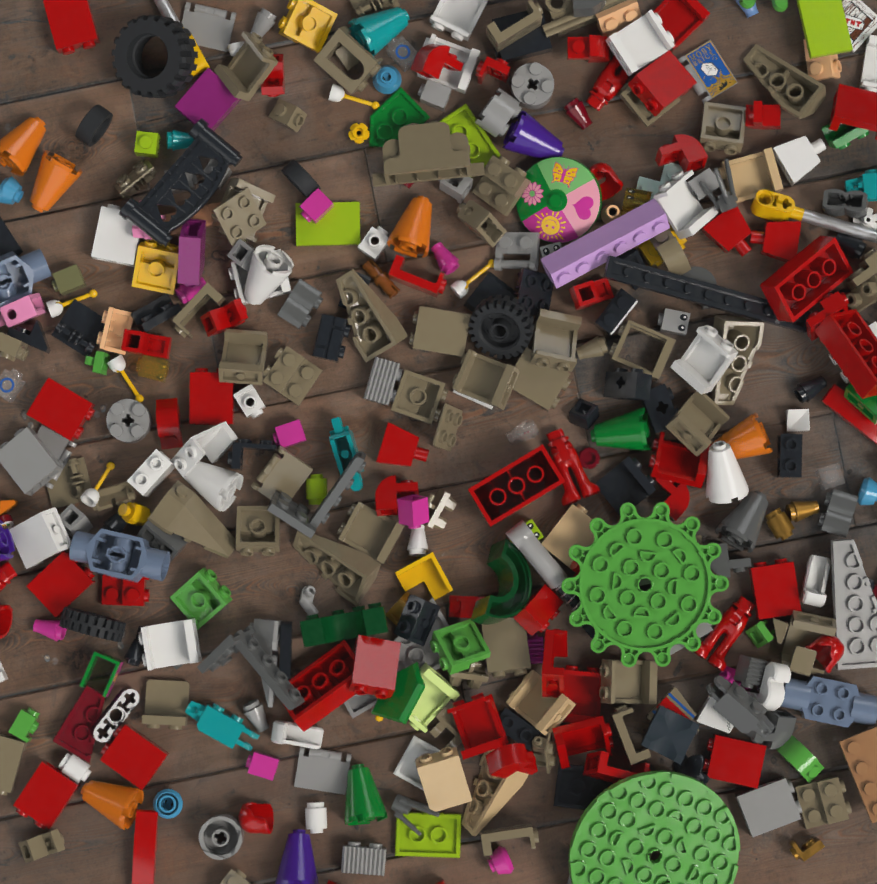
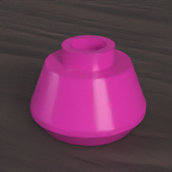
M498 846L492 852L491 859L487 860L492 873L497 871L498 875L511 874L514 867L505 847Z

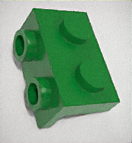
M830 123L821 127L829 147L839 150L848 147L853 139H861L869 134L867 129L840 123L837 131L829 129Z

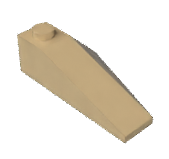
M493 750L485 752L481 757L479 765L482 767L479 777L475 778L473 783L476 787L472 801L467 803L461 823L472 836L479 834L523 786L529 775L518 771L505 779L490 775L485 755Z

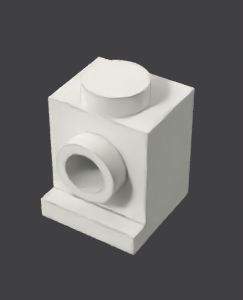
M380 226L376 229L371 227L358 245V250L374 261H377L387 246V235L389 233ZM374 237L379 239V243L376 245L371 243V239Z
M250 384L233 394L247 418L252 417L254 419L264 413L262 409L266 408L253 385ZM249 398L254 400L253 406H247L246 401Z

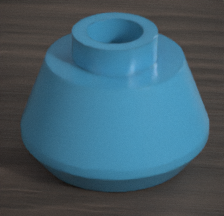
M390 65L381 66L379 72L372 79L375 89L382 94L396 92L402 82L398 69Z
M6 177L0 185V203L13 205L15 202H20L24 194L22 186L14 177Z
M867 477L862 481L857 502L859 505H874L875 501L877 502V482Z
M164 789L156 794L153 800V807L160 817L170 819L176 817L181 812L183 800L177 791Z

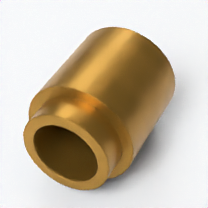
M780 507L765 516L767 519L766 523L776 539L781 538L783 541L793 535L792 530L795 528L785 511L782 512Z

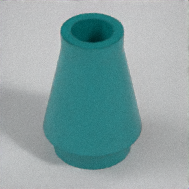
M176 130L167 132V149H172V151L188 148L194 141L189 136V133Z

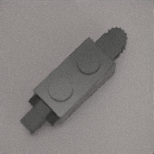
M717 675L713 680L715 684L709 683L706 686V691L716 700L713 708L740 732L749 733L751 730H754L766 738L774 730L775 726L765 716L767 709L735 681L731 684L724 677Z

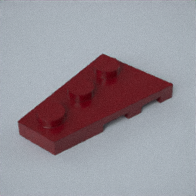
M86 685L53 738V742L89 763L95 739L91 735V728L101 716L105 700L103 694Z

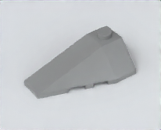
M255 618L254 623L250 622V626L255 631L251 636L259 642L260 647L273 659L274 664L277 666L281 621ZM262 679L267 705L272 708L274 707L275 693Z

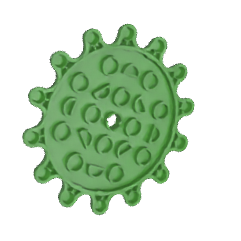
M626 502L620 507V520L616 525H608L601 518L592 519L589 528L594 534L593 544L588 547L575 544L568 551L569 557L580 566L577 576L566 578L561 583L563 592L577 595L580 599V606L570 614L569 622L574 627L588 624L594 628L595 635L590 643V647L595 653L603 652L610 645L618 646L622 653L621 662L626 667L634 666L638 656L643 652L651 653L656 664L665 667L671 661L670 649L672 646L682 644L689 651H697L701 646V640L696 634L697 626L703 622L716 625L722 619L721 612L714 608L710 602L711 596L714 593L725 591L729 587V580L725 576L715 575L710 569L711 562L720 556L721 547L714 542L701 545L696 541L695 535L700 528V521L694 516L686 518L681 524H673L669 519L670 508L664 502L657 503L653 508L652 514L648 517L639 516L635 506L632 503ZM647 578L650 580L651 585L648 590L643 591L639 587V582L641 579Z

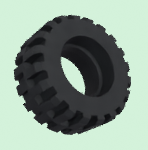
M142 15L138 16L137 20L132 19L127 22L128 27H122L119 31L120 37H116L114 40L116 48L112 49L111 55L115 56V61H112V65L118 71L115 73L117 79L123 80L122 85L126 89H130L131 93L147 98L172 97L177 94V91L184 90L186 88L185 82H191L193 75H191L192 70L196 71L197 64H194L195 58H198V52L194 51L193 48L196 46L195 40L189 38L191 36L190 31L183 28V24L179 21H174L173 18L164 16ZM157 36L166 45L168 60L162 73L156 77H151L143 67L142 52L146 43L151 38Z

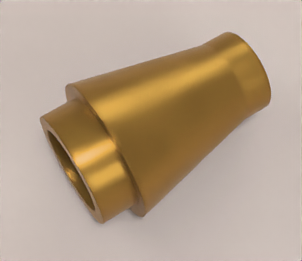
M791 501L790 504L786 505V515L790 521L794 522L819 513L817 501Z

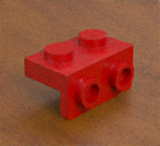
M487 56L485 62L481 60L476 69L477 83L482 84L486 74L506 83L511 67L507 66L508 62L503 59L496 58L494 60Z

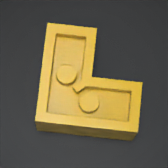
M433 552L395 572L405 592L422 582H425L434 600L453 591Z

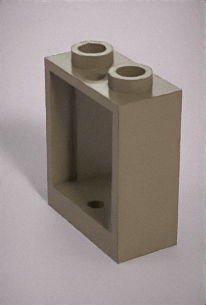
M628 320L626 324L622 323L617 335L621 336L618 344L613 342L609 354L612 355L610 361L628 369H643L644 374L652 375V379L658 381L676 340L631 320ZM630 329L664 343L653 371L618 357Z

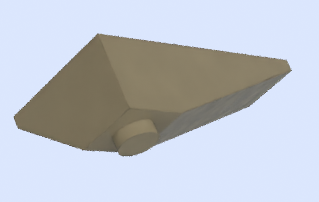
M757 44L743 59V62L780 107L798 119L814 114L827 98L824 84Z
M354 269L336 279L342 303L346 306L349 315L347 318L348 323L353 329L354 344L365 362H368L408 337L398 318Z
M715 315L713 327L718 331V335L730 341L734 345L733 348L739 352L712 390V400L717 405L735 404L744 384V376L748 368H751L753 364L752 359L756 350H759L762 344L765 322L738 316Z
M179 480L165 494L147 519L163 532L170 535L173 533L184 537V541L189 543L193 541L201 544L205 550L227 559L236 549V539L198 495Z
M300 531L296 533L293 547L310 564H315L323 572L321 576L325 580L328 578L337 587L335 590L339 595L358 606L376 580L381 563L364 552L314 534L310 539Z

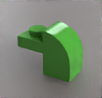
M793 735L783 746L776 749L808 783L824 769L819 760Z

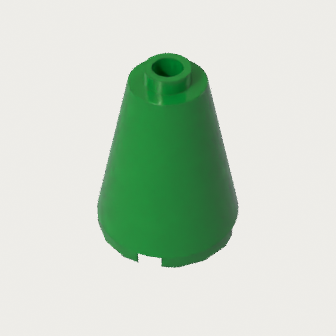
M639 408L594 425V429L591 430L592 442H596L597 446L642 451L651 450V443H647V438L651 437L648 415L644 413L646 409Z
M364 764L351 766L352 769L347 773L345 825L370 824V821H374L375 818L377 822L387 819V811L370 769L364 767Z

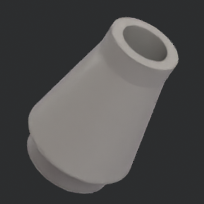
M262 8L260 12H257L250 33L255 32L263 37L276 23L275 19L277 16Z
M258 699L252 700L243 706L244 715L253 724L258 733L270 727L263 704Z

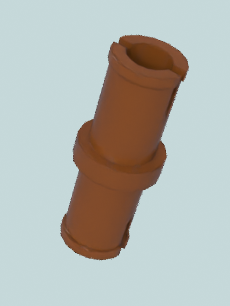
M372 258L362 266L374 280L373 283L376 286L379 285L390 299L400 292V289L389 279L388 273L383 272Z

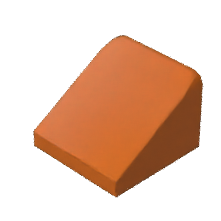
M0 501V515H4L16 507L18 501Z

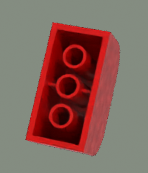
M542 444L468 489V492L489 527H492L557 488L565 480Z

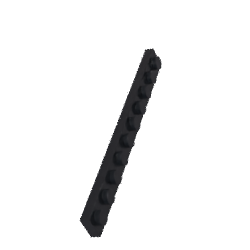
M608 256L603 278L797 332H807L806 320L811 314L810 311L805 312L793 323L780 321L774 314L767 299L614 256Z

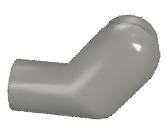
M311 585L305 586L301 590L299 604L308 616L319 612L313 605L316 589Z

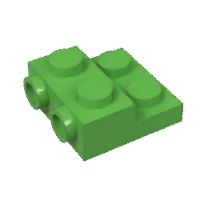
M205 567L198 571L170 597L188 619L195 618L197 630L233 600L230 597L231 591L216 581L217 575L211 569L207 570Z
M471 619L433 631L430 641L431 650L433 653L438 652L440 666L443 671L447 670L449 675L469 669L470 664L489 658L491 655L475 622L471 621Z

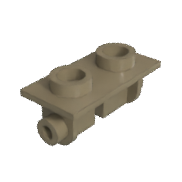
M126 481L98 489L100 498L96 506L93 507V510L100 512L101 510L113 507L112 504L114 503L121 505L132 502V500L136 499L133 486Z
M549 732L548 738L537 736L532 740L536 765L546 767L547 774H550L551 767L556 765L557 754L554 753L555 742L552 741L551 732Z

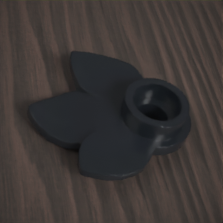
M685 754L681 764L674 762V770L677 773L693 777L704 784H707L710 779L708 775L702 773L704 756L701 754L690 757Z

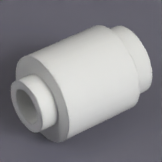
M69 753L65 755L58 766L63 774L78 784L81 780L85 782L92 772L89 770L91 765L76 755Z
M324 802L307 803V808H305L306 829H310V833H323V829L327 828V807H324Z

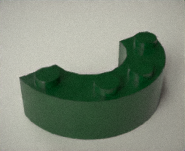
M504 539L491 546L487 565L497 575L499 592L497 596L489 595L476 601L471 621L475 623L491 625L518 614L529 600L532 579L528 563L522 552L508 539Z
M379 602L368 604L369 609H365V605L352 607L353 612L345 613L344 609L331 611L332 616L319 618L318 614L305 616L306 621L300 622L304 647L357 638L358 635L370 636L389 632L385 608Z

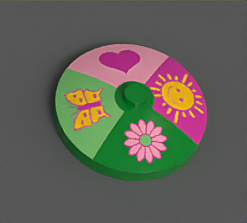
M567 157L547 158L533 165L526 172V178L531 182L516 203L519 217L529 232L540 233L541 240L551 243L559 241L561 243L571 242L584 236L596 223L602 207L601 188L595 175L581 162Z

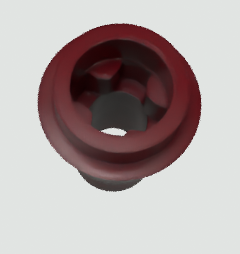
M577 97L563 107L566 111L565 114L580 126L582 130L593 123L582 100L579 101Z

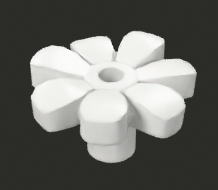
M868 208L867 216L853 218L852 223L877 230V223L875 222L877 221V214H872L873 209Z

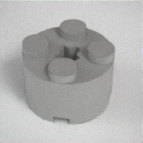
M537 62L519 67L514 73L511 82V94L513 98L520 102L519 106L535 110L544 107L550 101L554 90V78L551 72ZM529 83H536V90L533 88L528 89Z
M501 88L496 90V93L499 95L495 94L494 97L492 96L479 114V117L482 119H477L474 122L495 138L505 134L510 126L507 122L510 118H516L522 109L519 106L520 102Z
M123 399L114 403L109 409L106 418L107 428L116 439L125 443H137L150 432L152 416L147 407L133 399ZM129 416L134 419V423H130V427L124 423L125 419H128Z
M228 814L212 816L202 825L199 832V843L202 850L207 856L216 860L227 859L235 855L244 841V831L240 827L239 821ZM224 832V836L227 839H224L222 842L218 841L219 837L216 834Z

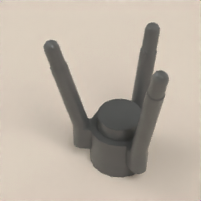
M728 159L724 161L730 192L726 191L718 168H714V172L722 194L717 196L719 200L715 198L703 181L699 182L700 186L714 203L716 210L720 208L722 213L738 206L736 203L738 198L735 194Z
M401 794L396 796L391 806V809L395 811L394 816L402 820L418 836L422 833L403 814L408 815L412 808L439 817L441 812H435L429 809L427 804L412 800Z

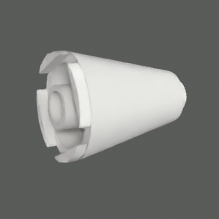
M259 245L252 254L244 289V297L252 305L262 304L292 273L294 267L292 259L284 251H281V253L275 251L274 246Z
M716 441L709 447L706 498L709 497L710 502L717 504L732 503L731 499L738 497V500H741L749 492L747 482L730 444L725 441Z
M201 461L196 464L187 476L183 477L220 512L226 511L236 499L234 495L236 489L241 490L243 484V476L238 472Z

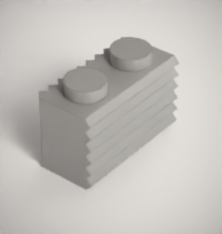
M375 357L364 395L365 400L389 406L390 402H394L397 393L394 386L396 381L400 382L403 369H399L400 363Z
M348 841V845H343L341 872L384 876L387 848H382L381 843H369V846H361V842Z

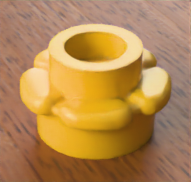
M354 123L350 127L349 138L357 144L363 143L370 135V132L367 130L368 127L364 123Z

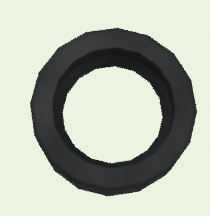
M100 104L95 105L79 124L75 134L76 138L89 147L95 145L108 129L113 118L112 113Z
M294 159L281 170L287 179L306 198L317 188L321 189L311 175Z

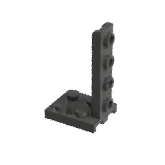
M358 451L314 514L310 513V510L305 505H298L292 501L288 494L280 493L277 490L272 495L267 510L311 539L319 524H325L329 518L330 513L328 511L331 507L334 506L336 508L340 503L343 490L346 489L348 491L352 486L355 473L358 472L360 474L364 469L366 454L362 451Z
M250 625L244 630L237 631L234 636L229 635L197 666L202 674L209 670L214 672L220 666L223 667L232 660L231 655L234 652L236 654L241 652L288 710H293L305 702L300 691L293 687L285 673L278 669L273 659L264 652L259 642L251 636L255 631Z

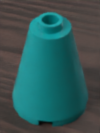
M400 7L361 16L348 22V24H352L349 28L352 31L350 35L375 56L408 26L410 18L407 11Z

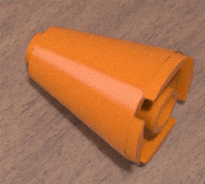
M29 117L0 139V164L3 167L7 165L12 168L11 173L23 177L45 135V122L39 117Z
M45 150L42 155L29 200L32 203L31 207L39 212L49 211L83 172L81 169L77 172L74 169L76 166L74 163L54 153L53 157L48 155L50 152L48 150Z
M417 196V198L411 199L387 240L389 247L390 244L395 246L394 251L417 258L418 254H423L422 258L428 256L432 204L427 197Z
M756 412L749 415L714 441H725L730 444L736 459L773 452L772 448L767 447L771 443L762 422L758 423L756 420L759 417Z
M91 780L89 783L86 782L81 789L82 799L123 830L125 828L129 829L134 823L138 803L142 804L144 799V792L139 788Z

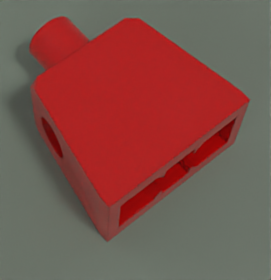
M738 206L719 214L701 229L702 233L726 254L735 248L743 257L752 250L744 240L752 232Z
M801 221L766 222L763 232L751 230L749 243L761 244V255L787 263L797 255Z
M388 422L376 462L411 467L413 459L426 462L429 450L418 447L420 437Z

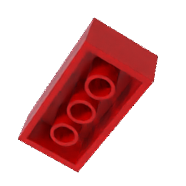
M820 235L759 286L777 319L793 323L854 272L836 237Z
M857 309L829 314L814 330L819 340L825 345L833 360L839 365L844 376L848 378L856 393L862 399L876 396V336Z
M343 640L289 680L293 687L300 691L305 702L293 710H288L287 708L286 710L303 732L355 695L353 691H349L355 651L346 640Z

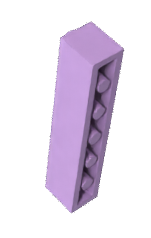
M652 199L540 260L547 276L557 289L606 263L608 256L617 257L668 230L670 225L666 213L657 201Z

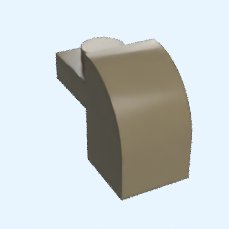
M670 229L650 239L667 272L683 275L692 270L683 249Z
M57 828L18 843L25 863L65 850L64 837Z

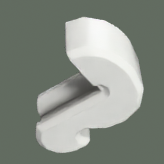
M817 555L809 556L801 589V602L803 604L816 607L824 605L827 597L824 593L831 566L829 558Z
M768 663L765 666L760 692H746L759 701L767 711H775L783 703L785 697L784 683H789L791 679L790 668L785 664Z
M276 720L273 722L271 741L277 744H290L320 749L324 730L322 727L312 726L303 732L295 722Z

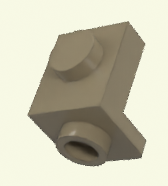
M278 98L268 117L289 127L294 132H298L304 124L307 114L298 106Z

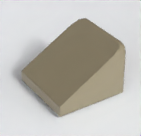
M343 45L335 51V55L347 71L361 62Z
M774 617L773 622L777 642L781 644L786 636L789 622Z
M796 646L792 653L789 666L790 671L810 677L817 651Z

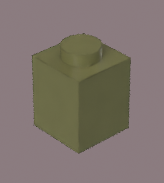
M77 264L52 274L54 280H51L54 290L55 292L59 291L63 296L87 286Z

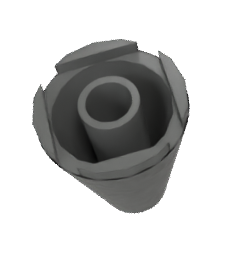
M760 491L750 492L717 525L715 533L718 534L720 532L723 535L721 539L730 546L740 551L744 548L749 549L747 553L753 552L769 504L766 499L767 496Z

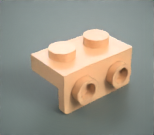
M627 0L595 14L598 22L597 27L602 36L606 37L619 32L642 17L637 0Z
M803 39L808 75L817 81L830 78L839 79L842 66L838 60V54L810 59L806 40Z
M110 306L108 311L104 310L101 323H104L105 326L103 332L99 331L96 343L100 344V350L121 355L126 354V352L121 350L124 329H132V312L115 309Z

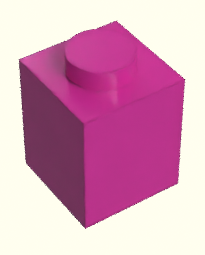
M317 188L300 205L302 210L300 214L306 221L310 222L312 220L316 224L334 207V204Z
M299 419L275 427L276 433H273V438L277 446L281 445L287 448L307 441Z
M411 494L397 499L399 524L407 525L410 529H417L422 524L429 522L428 497Z
M255 751L253 755L249 754L245 767L249 768V774L273 781L280 758Z

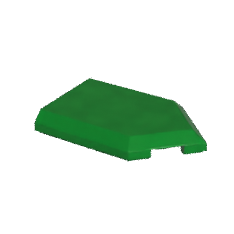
M400 87L370 116L369 147H383L384 143L388 140H399L398 131L401 127L411 123L424 124L430 116Z
M418 662L397 672L395 691L392 697L387 699L378 698L371 711L372 714L399 723H407L425 689V683L421 677Z

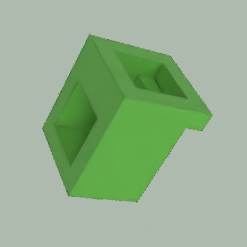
M30 707L28 709H21L8 732L26 743L30 742L32 737L29 734H34L40 724L37 722L40 713Z

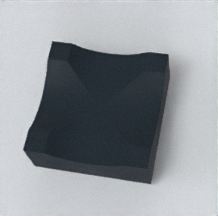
M659 705L640 744L681 764L700 725Z

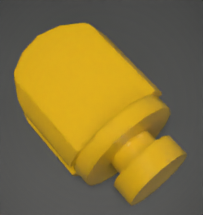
M135 502L123 503L118 509L119 515L122 516L125 522L136 526H143L151 515L149 508Z

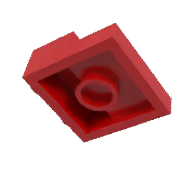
M837 291L834 294L829 293L825 295L820 302V312L815 311L808 316L806 328L807 336L811 341L818 338L814 330L829 314L849 310V301L843 292L839 293Z
M102 575L101 605L145 606V603L149 602L150 590L146 589V580L150 579L143 577L136 583Z

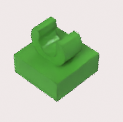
M96 351L95 357L86 356L84 364L93 366L92 372L107 375V363L110 360V354Z
M767 620L760 621L745 631L757 649L774 639L772 635L775 633V630L773 629L769 632L765 626L768 623Z

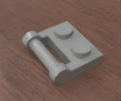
M506 232L496 244L494 270L502 271L503 269L525 268L537 271L539 265L540 233ZM504 255H530V260H504Z

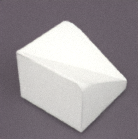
M809 409L786 410V432L810 431Z

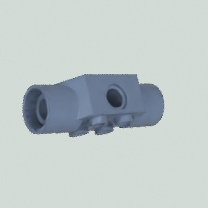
M41 249L20 257L13 251L0 256V307L32 294L34 283L52 276Z
M102 528L96 535L76 531L70 545V560L89 564L90 571L97 574L138 583L143 577L164 581L170 565V552L151 548L148 540Z
M812 675L806 681L791 678L789 683H784L785 697L780 707L799 710L804 719L847 728L852 722L874 726L876 723L877 696L858 692L857 685Z

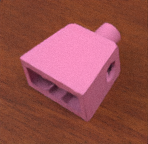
M40 293L27 295L0 307V327L7 325L8 328L17 326L47 313Z

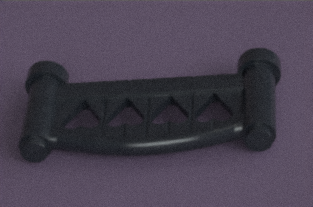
M203 118L189 132V136L194 139L193 143L143 200L138 203L131 198L119 212L123 219H129L160 246L166 247L173 239L171 232L190 220L205 206L219 187L228 167L231 165L236 167L243 158L239 151L209 128V123ZM199 157L216 159L219 164L213 167V171L210 174H206L203 171ZM185 173L202 175L205 180L199 183V187L196 190H192L189 187ZM171 189L188 191L191 196L185 199L184 205L178 206L175 203ZM157 205L174 207L177 212L175 215H171L170 221L164 222L161 219Z

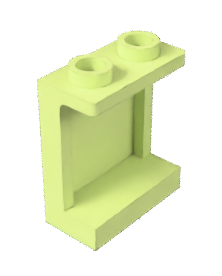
M425 662L420 668L425 689L409 717L410 721L408 722L415 730L419 731L421 729L424 733L428 731V724L451 699L455 701L460 696L455 686H451L449 681Z

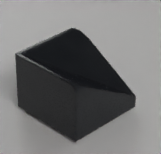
M581 398L568 412L570 423L589 430L599 418L598 405Z

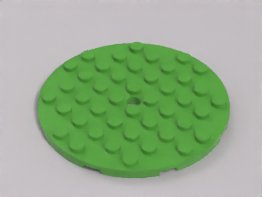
M649 771L631 775L619 780L601 792L580 817L574 829L569 848L568 864L572 884H733L738 871L737 863L740 851L738 829L729 808L711 788L701 781L688 775L671 771ZM654 851L660 852L658 859L650 860L649 853Z

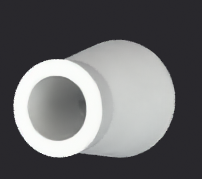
M424 525L411 530L407 547L409 556H426L428 545Z

